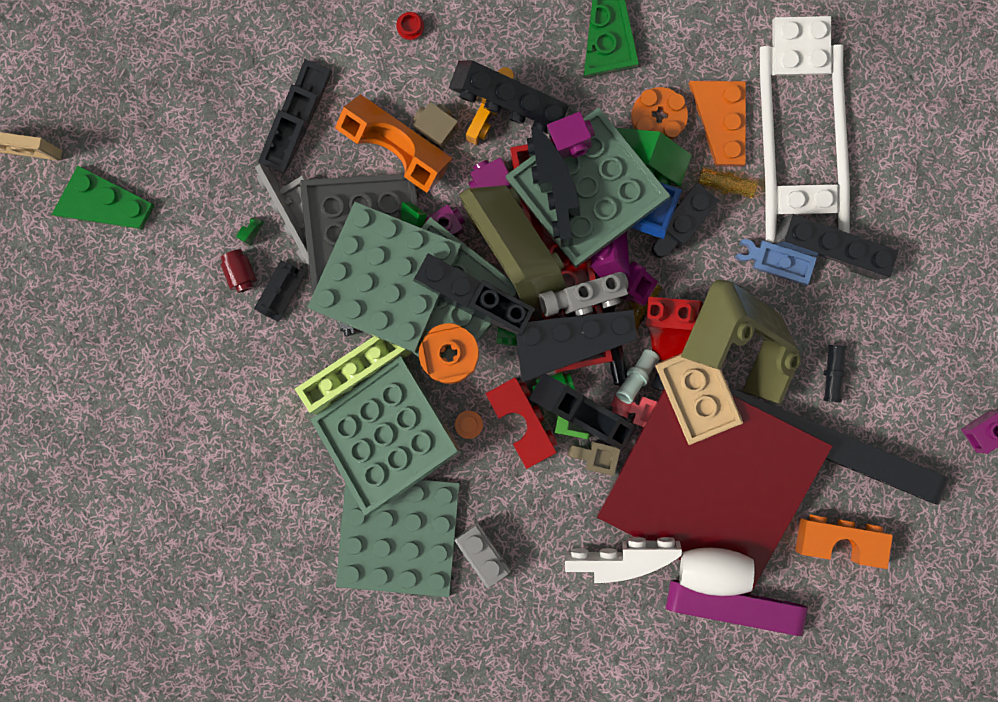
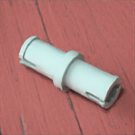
M649 349L644 350L636 365L628 370L625 382L616 393V396L622 402L631 404L640 388L648 383L649 374L660 360L655 352Z

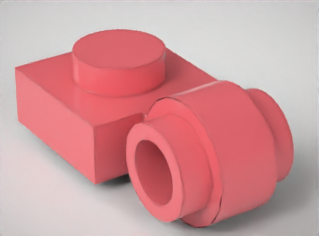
M615 395L611 404L613 407L612 412L628 418L629 413L632 414L633 412L634 416L631 423L644 427L656 401L641 396L638 405H636L634 400L631 404H627Z

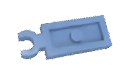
M742 239L740 241V245L748 248V254H736L735 259L738 261L746 262L753 260L752 269L804 286L809 284L816 257L766 241H761L759 248L751 240Z

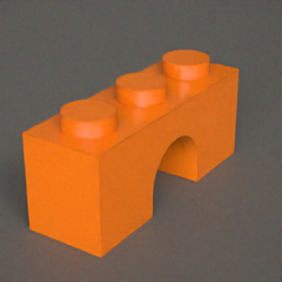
M810 514L809 519L800 518L795 552L805 556L831 560L833 546L838 541L847 539L852 546V562L859 565L888 569L893 535L883 532V526L866 524L864 529L855 527V522L838 519L837 524L828 523L827 517Z

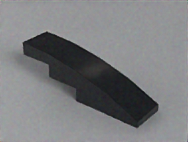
M304 59L295 85L291 84L282 110L278 109L258 163L281 173H286L322 98L332 70Z

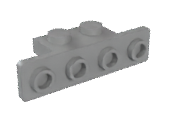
M263 164L255 166L259 174L257 175L259 184L264 190L269 192L272 198L270 200L272 208L278 215L281 214L285 222V232L291 239L295 240L299 247L297 253L303 263L309 265L300 180H307L306 176H300L281 188L270 167Z

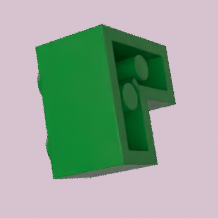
M617 128V131L659 182L681 187L692 157L689 152L661 132Z

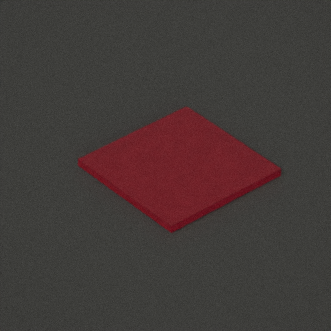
M664 388L599 510L597 518L634 537L645 538L646 541H657L661 537L674 538L675 541H680L682 552L698 548H721L746 555L754 560V588L829 454L832 445L734 395L732 397L743 423L689 445Z

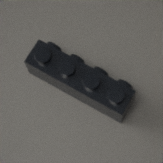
M473 60L458 61L449 85V89L460 93L459 97L472 103L476 101L485 104L484 109L497 114L503 112L509 115L508 119L519 124H524L525 122L532 125V127L537 126L545 135L548 134L547 124L565 118L569 107L568 104Z

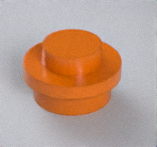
M474 411L460 413L455 420L456 432L466 439L477 437L483 429L482 418Z

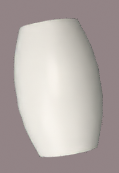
M698 548L682 552L680 585L699 593L717 596H733L752 591L754 583V560L752 558L721 548Z

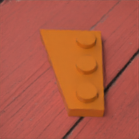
M689 81L690 91L693 93L697 105L696 109L699 117H701L715 166L743 167L745 165L746 81Z

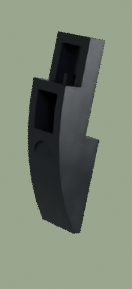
M537 126L531 127L532 138H527L529 156L535 155L537 165L531 166L533 184H540L541 193L549 192L547 193L549 209L556 210L557 220L551 221L554 239L560 238L561 247L573 246L569 217L580 215V205L572 176L565 161L549 138Z
M429 253L426 255L413 279L414 282L438 294V297L447 303L518 335H522L535 309L484 280L480 282Z

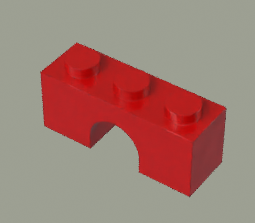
M516 377L485 393L498 418L509 413H518L524 417L527 423L526 433L512 444L526 469L557 453L554 446L558 445L554 435L551 430L545 432L540 423L544 420L542 413L537 405L531 407L526 398L531 393L525 382H518Z

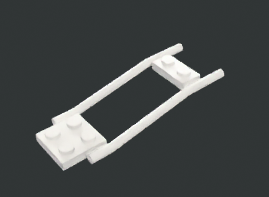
M831 16L775 17L772 20V47H760L766 242L769 243L774 242L777 233V215L838 213V230L850 233V177L843 74L844 45H831ZM832 74L838 185L777 186L771 76Z

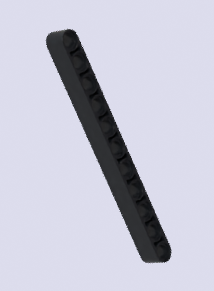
M657 372L651 387L662 392L664 385ZM729 387L732 395L831 444L832 448L826 460L930 503L940 504L949 481L948 477Z

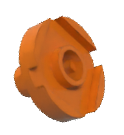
M655 87L643 91L635 101L631 111V123L634 129L658 131L671 140L680 135L688 120V110L684 97L665 87ZM658 109L663 110V113L667 115V118L662 119L661 123L656 122V117L652 116V112H657Z
M452 323L441 324L432 328L423 342H421L419 347L420 364L423 370L435 381L444 384L459 383L475 372L479 361V347L474 336L466 329ZM451 346L452 350H457V355L453 357L451 362H448L447 358L441 357V353L446 352L445 347Z

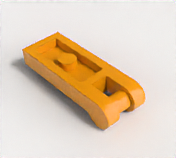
M502 67L499 69V73L514 79L513 71L510 68ZM481 103L466 133V140L477 145L479 139L485 140L491 128L488 122L492 114L498 115L484 109L485 104Z

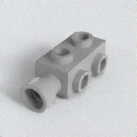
M618 272L568 287L555 293L553 291L539 294L540 306L546 317L557 314L563 308L566 314L575 312L576 316L585 315L593 312L592 306L601 303L603 308L620 304L619 298L628 295V280L623 272Z

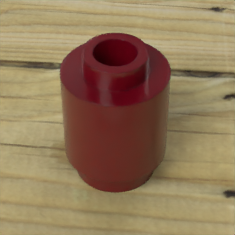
M242 249L223 254L220 257L222 261L220 266L230 290H237V293H243L254 288L253 283L257 279L248 256L243 254Z

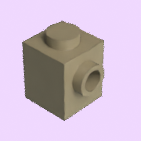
M429 102L426 108L422 106L413 118L415 121L413 124L415 131L442 150L459 127L458 121L451 117L452 112L442 104L436 106Z

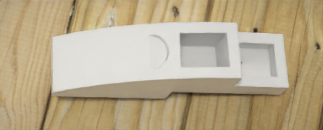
M633 537L629 538L628 541H622L623 552H617L616 549L612 548L601 549L600 552H588L587 549L576 548L572 549L571 552H566L565 572H594V583L628 580L654 572L682 555L680 541H675L674 538L661 537L657 541H646L645 538Z

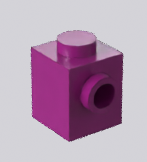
M581 112L547 124L548 136L563 159L570 156L572 158L580 157L587 153L589 148H592L591 137L595 136L590 120L584 121Z
M501 157L490 163L488 160H484L473 167L474 171L470 172L472 181L468 182L470 188L506 185L508 189L512 187L506 180L505 176L509 173Z
M448 204L428 216L425 220L426 223L431 217L455 237L464 232L462 224L465 221L457 208L451 210Z
M632 261L629 264L630 278L627 279L628 295L621 297V299L645 306L658 281L646 272L644 266Z
M988 411L961 428L976 453L988 454L998 448V411Z

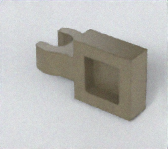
M591 441L590 450L569 445L567 456L587 461L586 470L614 476L620 450L613 446Z

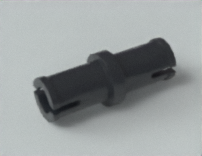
M828 345L827 370L823 371V375H826L823 401L842 402L843 378L847 377V372L844 371L847 346Z

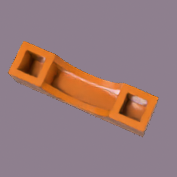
M361 94L343 107L335 126L336 130L356 144L372 143L392 151L403 163L404 177L426 193L442 179L453 159Z

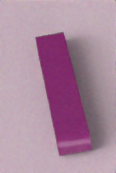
M670 580L665 607L669 611L795 636H803L808 607L802 604L744 593L733 596L707 595L680 585L679 580Z

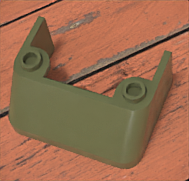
M506 185L468 188L458 194L475 232H481L516 288L520 300L535 308L533 312L541 308L539 294L548 291L555 293L566 288L560 269L564 268L561 259L556 252L552 254L549 252L518 205L521 200L513 187L510 189Z
M723 279L716 280L710 287L681 357L721 370L731 344L743 346L753 337V334H756L764 339V342L743 388V392L781 405L794 373L801 362L799 350L782 315L735 283Z

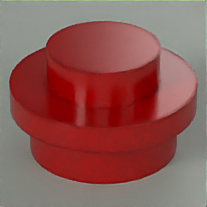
M415 12L403 13L396 23L397 32L405 40H416L424 31L423 19Z

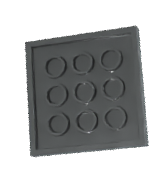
M404 174L300 180L312 295L354 202L401 220L402 202H411L418 207L415 184L406 179Z

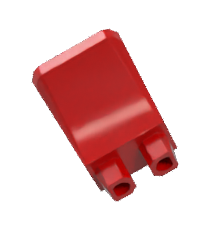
M658 297L648 298L646 326L650 333L652 351L659 356L660 360H666L683 352L703 302Z

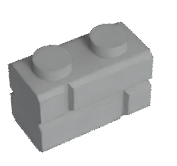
M479 521L455 537L454 541L486 588H489L511 572L510 566L489 535L485 533V529Z

